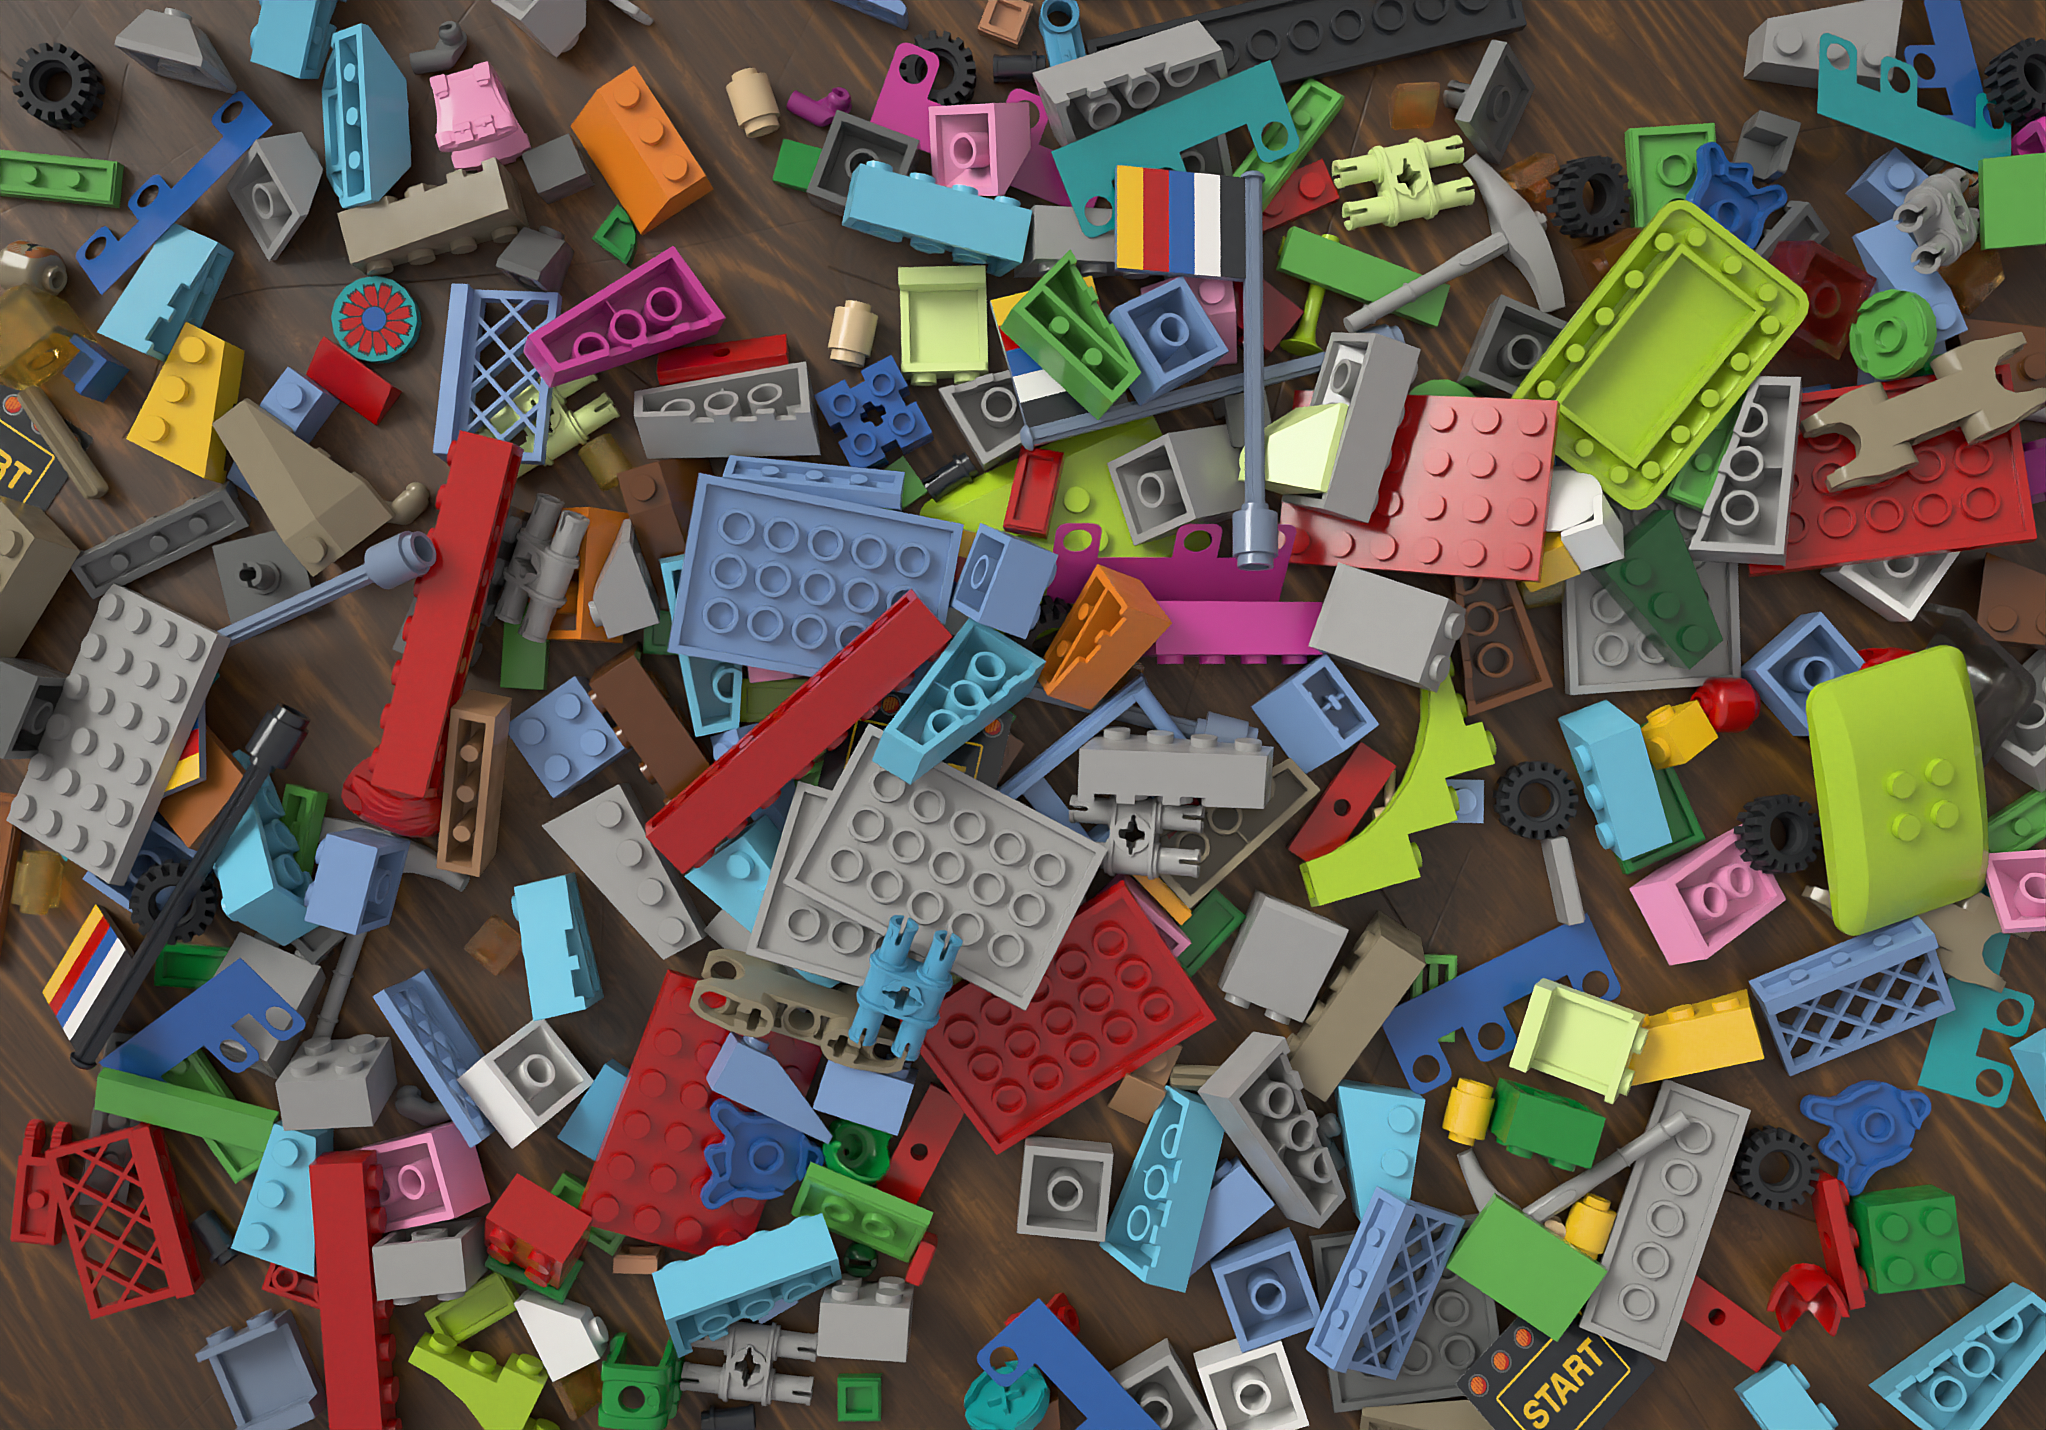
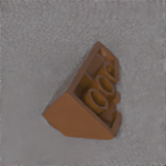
M709 457L661 460L616 473L630 520L663 611H669L659 559L685 553L698 474L714 476Z

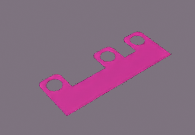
M902 43L897 47L870 121L920 140L921 150L930 154L928 107L943 106L927 99L939 68V59L934 53L910 43ZM908 55H919L927 63V75L918 84L907 83L900 75V63ZM1023 89L1011 91L1006 103H1018L1023 100L1031 101L1038 107L1040 117L1038 123L1030 129L1031 148L1010 186L1057 205L1072 207L1051 153L1054 150L1039 145L1048 121L1041 97ZM1098 196L1091 198L1085 207L1094 208Z

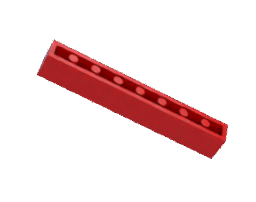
M460 430L458 439L453 440L449 446L447 465L450 466L447 483L442 484L437 493L436 509L440 511L436 527H432L427 534L435 547L436 561L430 566L427 573L417 577L415 580L413 594L417 598L414 614L408 616L403 627L402 639L406 642L402 659L396 661L392 671L391 683L395 686L391 703L385 705L381 714L380 728L384 729L380 747L374 749L370 758L369 772L373 773L370 785L422 798L437 796L447 756L451 707L463 694L524 449L513 443Z
M911 588L646 822V838L682 874L692 866L699 868L713 856L715 852L714 847L725 837L732 839L746 827L748 823L747 818L759 807L764 810L771 806L779 798L782 792L780 789L792 778L799 780L813 768L815 764L814 759L825 749L831 751L838 747L848 736L846 730L859 719L866 721L880 709L882 705L880 700L892 690L898 692L905 688L915 677L913 671L926 660L933 662L939 658L949 645L947 641L953 637L949 630Z
M376 1149L323 1152L309 1164L329 1430H403L402 1421L400 1418H396L395 1403L399 1397V1379L397 1376H393L392 1361L396 1354V1338L394 1334H390L389 1318L393 1311V1299L377 1301L372 1247L383 1239L382 1234L385 1232L387 1225L386 1209L383 1206L380 1207L379 1195L384 1181L383 1167L381 1164H377Z

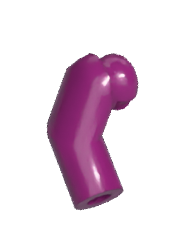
M840 87L833 88L827 97L818 101L795 90L788 100L786 109L816 126L823 127L832 123L837 110L849 114L852 109V99L850 93Z

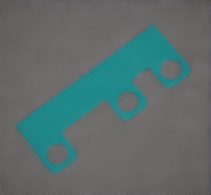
M1830 33L1821 35L1818 114L1977 173L1979 160L2011 156V122L2008 123L2004 120L2002 128L1994 129L1986 123L1983 116V108L1986 104L1992 103L1997 105L1995 99L1988 102L1985 93L1977 95L1976 128L1970 127L1918 107L1917 72L1912 65L1886 56L1881 60L1880 92L1857 84V49L1855 45ZM1839 44L1845 48L1850 58V64L1847 69L1838 70L1831 65L1827 57L1829 45ZM1892 67H1899L1908 75L1910 88L1906 93H1899L1890 85L1888 72Z
M1268 60L1051 151L1081 230L1084 235L1093 238L1115 229V190L1111 181L1115 180V168L1117 165L1153 169L1168 167L1175 171L1187 172L1179 152L1245 124L1248 126L1258 156L1264 162H1272L1295 152L1299 147L1300 141L1271 60ZM1270 122H1279L1288 131V141L1278 151L1267 149L1261 139L1263 128ZM1096 196L1106 198L1112 206V217L1102 226L1091 224L1085 216L1086 203Z
M1986 883L1980 893L1991 898ZM2001 932L1990 936L1984 943L1982 952L1985 965L1997 975L2000 973L2010 935ZM1949 978L1947 985L1956 1010L1937 1017L1918 1085L1994 1108L2002 1107L2007 1101L2014 1072L2006 1064L1975 1056L1983 1028L2013 1037L2023 1036L2028 1030L2034 1009V1000L2028 994L2005 987L2002 993H1998L1973 983ZM2005 999H2015L2023 1006L2024 1016L2017 1025H2003L1997 1018V1007ZM1986 1069L1996 1070L2003 1078L2002 1090L1992 1097L1982 1095L1976 1088L1977 1076Z

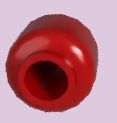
M1709 677L1705 680L1703 686L1696 688L1695 693L1690 699V702L1698 701L1716 733H1739L1747 730L1759 716L1761 708L1758 692L1746 679L1738 677Z

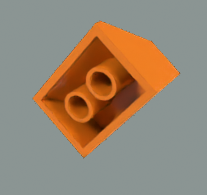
M632 66L597 89L571 124L574 133L642 236L713 190L707 176L635 66Z
M593 507L562 508V511L569 510L584 515L590 519V523L577 554L580 557V567L574 570L565 594L567 598L566 604L561 608H557L546 640L622 643L623 635L608 639L604 627L595 626L588 602L594 601L595 584L623 521L630 518L629 514ZM561 514L557 520L552 538L555 536Z

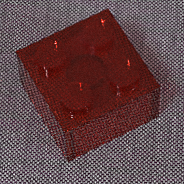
M1813 240L1778 241L1769 263L1801 287L1807 294L1809 301L1807 315L1783 346L1804 358L1840 360L1849 340L1852 323H1857V319L1861 314L1857 313V311L1868 299L1877 278Z

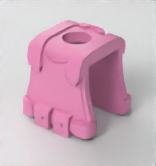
M489 61L475 64L471 69L446 76L441 74L430 78L437 110V133L435 137L441 152H452L451 158L456 171L460 169L483 171L481 162L496 157L502 165L516 162V158L520 157L524 152L531 150L528 135L524 133L512 111L505 86Z

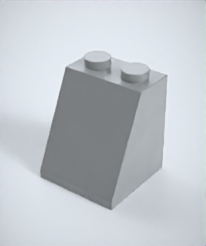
M1226 424L1167 433L1107 463L1134 546L1176 535L1178 529L1185 524H1214L1231 519L1234 512L1241 510V505L1245 504V482L1238 481L1241 470L1239 458L1243 447L1234 449L1231 446Z
M1338 563L1308 646L1323 654H1327L1332 659L1346 666L1437 693L1440 683L1445 680L1449 673V658L1455 641L1461 637L1464 631L1466 609L1449 598Z
M1255 890L1245 914L1247 918L1241 924L1217 985L1222 991L1227 992L1224 999L1235 1005L1248 1009L1252 1002L1267 1008L1264 1015L1275 1021L1289 1025L1292 1018L1303 1023L1349 930L1331 919Z
M240 932L214 977L241 958L292 1006L307 1023L326 980L322 968L318 966L319 963L312 965L298 950L294 954H290L279 949V943L256 932L254 937ZM279 1007L267 1009L266 1019L274 1028L289 1030L293 1026L292 1017L284 1009ZM249 1013L231 1025L259 1053V1060L249 1068L278 1080L288 1065L303 1030L286 1041H280L274 1038ZM230 1039L221 1042L220 1049L226 1058L235 1062L246 1060L247 1052L239 1042Z

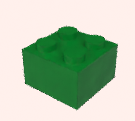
M1499 1077L1493 1097L1495 1102L1487 1128L1496 1136L1495 1141L1506 1146L1505 1150L1512 1154L1532 1159L1534 1152L1548 1158L1549 1164L1567 1171L1574 1172L1576 1165L1591 1169L1606 1118L1581 1101Z
M1932 1184L1865 1192L1856 1196L1849 1195L1850 1202L1847 1206L1849 1222L1854 1226L1859 1239V1247L1854 1249L1857 1264L1861 1265L1866 1274L1868 1288L1877 1294L1966 1283L1954 1195Z

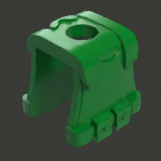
M616 1333L610 1342V1352L607 1354V1361H602L601 1380L603 1381L602 1404L598 1408V1425L600 1427L623 1430H664L668 1425V1419L674 1418L679 1409V1401L682 1396L680 1382L684 1379L681 1378L685 1356L678 1358L670 1336L658 1367L626 1364L627 1333ZM635 1386L641 1389L645 1396V1403L636 1409L626 1407L623 1404L625 1387Z

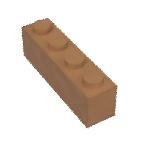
M468 689L451 707L437 869L480 877L496 855L512 698Z

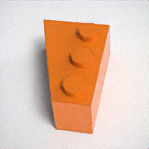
M1097 564L1042 658L1046 663L1039 675L1038 681L1048 696L1092 710L1166 631L1172 622L1141 580Z

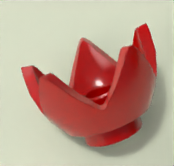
M1808 1263L1792 1265L1788 1272L1780 1276L1771 1290L1766 1311H1775L1783 1333L1788 1331L1806 1311H1809L1832 1337L1837 1333L1841 1316L1850 1318L1845 1297L1834 1279L1827 1275L1820 1266Z

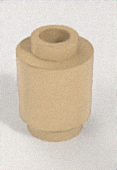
M747 68L734 73L731 76L733 81L726 86V90L739 128L745 130L748 138L760 137L776 131L780 127L777 119L780 116V112L767 74L757 73L756 68Z
M846 300L845 307L839 306L835 308L828 349L832 350L831 361L853 367H864L865 358H870L878 320L877 315L870 313L871 305Z

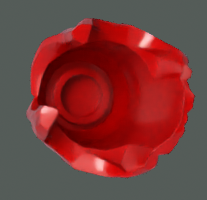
M371 756L360 762L348 775L343 783L341 798L343 799V804L360 819L409 838L432 837L440 831L444 788L443 774L437 796L427 798L370 785L373 773L369 772Z

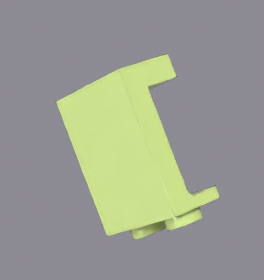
M986 266L898 267L901 308V374L904 380L911 379V385L932 386L937 384V379L954 378V384L959 385L989 374Z
M1542 978L1534 986L1509 1066L1523 1072H1527L1530 1068L1537 1069L1605 1095V1102L1614 1104L1619 1094L1627 1096L1631 1088L1635 1071L1628 1067L1633 1053L1641 1055L1649 1033L1648 1029L1642 1028L1645 1014Z

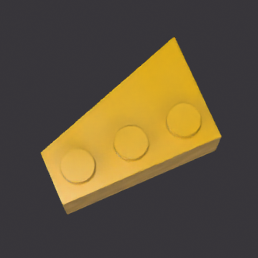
M185 322L126 439L204 479L221 484L225 483L227 471H224L227 448L212 424L231 410L233 404H237L245 351Z
M1747 989L1692 1005L1686 1004L1672 1007L1664 1013L1650 1017L1648 1014H1645L1642 1028L1649 1030L1647 1040L1641 1055L1633 1053L1628 1068L1635 1071L1631 1085L1634 1086L1764 1059L1761 1036Z

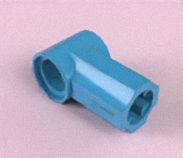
M1045 0L1040 11L1039 30L1044 39L1049 67L1086 56L1079 24V7L1075 0ZM1062 11L1069 16L1070 23L1064 27H1057L1049 22L1047 16L1051 12Z

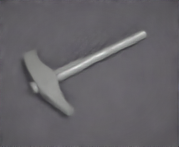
M1476 153L1463 165L1480 189L1487 208L1492 235L1463 250L1409 283H1403L1402 287L1369 305L1365 304L1362 309L1343 319L1345 328L1349 333H1354L1369 324H1375L1376 320L1409 302H1415L1418 297L1478 268L1501 254L1512 262L1527 279L1536 296L1540 311L1549 313L1564 308L1563 286L1550 243L1545 233L1547 229L1546 221L1548 220L1544 213L1533 212L1529 204Z
M330 817L323 818L318 843L326 838L327 833L363 827L411 841L403 873H416L445 882L460 892L465 889L470 880L469 875L437 869V852L415 838L399 835L373 824ZM367 932L358 935L348 934L346 936L336 969L332 971L334 975L321 1013L317 1015L319 1019L312 1038L325 1036L331 1039L335 1024L339 1022L337 1018L350 980L354 977L353 971Z
M1679 1110L1661 1123L1657 1122L1658 1125L1621 1149L1617 1148L1616 1152L1591 1167V1169L1559 1185L1524 1209H1521L1519 1205L1496 1189L1480 1167L1472 1148L1457 1154V1158L1479 1213L1492 1195L1496 1193L1543 1224L1574 1204L1594 1187L1625 1167H1630L1631 1163L1668 1139L1671 1140V1137L1691 1124L1682 1111Z

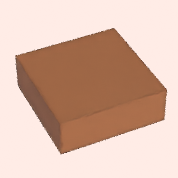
M988 0L978 26V34L1018 49L1032 14L1033 4L1023 0Z
M624 1245L614 1257L613 1273L652 1274L659 1271L665 1263V1248L663 1246Z

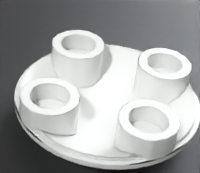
M1570 466L1553 467L1546 531H1564L1593 520V496L1602 494L1601 485L1593 475L1579 473Z

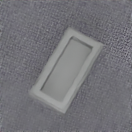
M1559 835L1553 838L1545 837L1540 842L1557 920L1569 926L1584 923L1585 915L1568 838Z

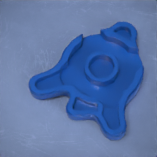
M1716 142L1705 143L1699 146L1696 151L1698 169L1696 180L1685 200L1695 204L1753 250L1762 235L1766 218L1769 214L1786 204L1788 200L1787 193L1778 184L1760 189L1755 188L1752 184L1754 169L1751 164L1746 162L1731 163L1726 158L1720 145Z
M1865 1080L1848 1086L1835 1096L1806 1095L1800 1102V1110L1805 1117L1829 1127V1134L1819 1141L1818 1149L1823 1155L1838 1164L1837 1179L1843 1181L1850 1196H1856L1863 1192L1868 1179L1876 1171L1895 1165L1905 1159L1913 1150L1910 1144L1914 1138L1915 1130H1920L1922 1122L1930 1114L1931 1102L1924 1093L1917 1090H1901L1886 1082Z
M717 1099L711 1105L709 1112L713 1122L725 1135V1138L721 1143L710 1144L704 1150V1157L711 1169L712 1175L701 1189L700 1198L703 1205L711 1210L718 1209L728 1201L740 1197L756 1200L777 1198L784 1195L783 1191L790 1187L797 1179L800 1182L805 1177L810 1162L823 1166L825 1160L823 1150L818 1144L810 1141L803 1132L760 1112L742 1111L728 1099Z

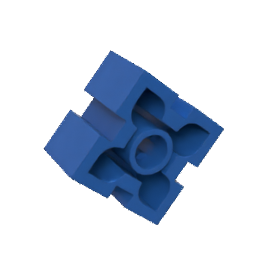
M892 355L861 370L865 381L851 389L844 379L814 395L834 434L843 429L845 430L848 437L838 443L851 467L880 469L889 464L884 455L885 453L900 447L903 454L906 455L934 440L933 433L917 402L915 401L906 406L903 401L904 397L910 395V391ZM873 409L877 412H886L885 415L881 416L883 423L876 427L871 421L864 423V418L868 417L867 413Z

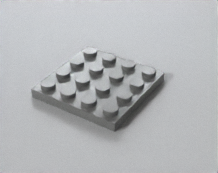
M798 781L745 954L860 987L864 984L870 968V955L876 949L881 948L884 937L783 884L786 875L832 790ZM911 951L908 952V958L922 963L925 962V958ZM901 987L902 990L908 991V987Z

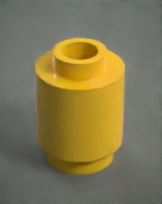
M1459 1078L1457 1087H1452L1442 1123V1128L1450 1131L1448 1135L1450 1140L1469 1146H1474L1475 1139L1485 1140L1495 1099L1491 1098L1493 1087L1470 1079Z
M1587 1193L1584 1198H1580L1572 1204L1565 1223L1566 1235L1564 1239L1597 1260L1598 1254H1603L1617 1213L1609 1208L1611 1204L1609 1200L1592 1193Z

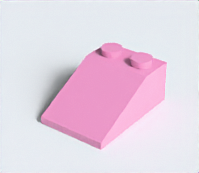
M1734 828L1656 869L1629 888L1669 965L1708 959L1786 900L1773 874L1762 873V870L1755 871L1750 868L1752 861L1744 862L1740 855L1746 852L1745 848L1736 849L1735 841H1740L1742 838L1741 834H1734Z
M454 1122L432 1126L353 1149H376L377 1164H381L383 1167L384 1181L379 1195L380 1207H385L387 1213V1225L384 1233L454 1219L491 1202L476 1146L469 1147Z

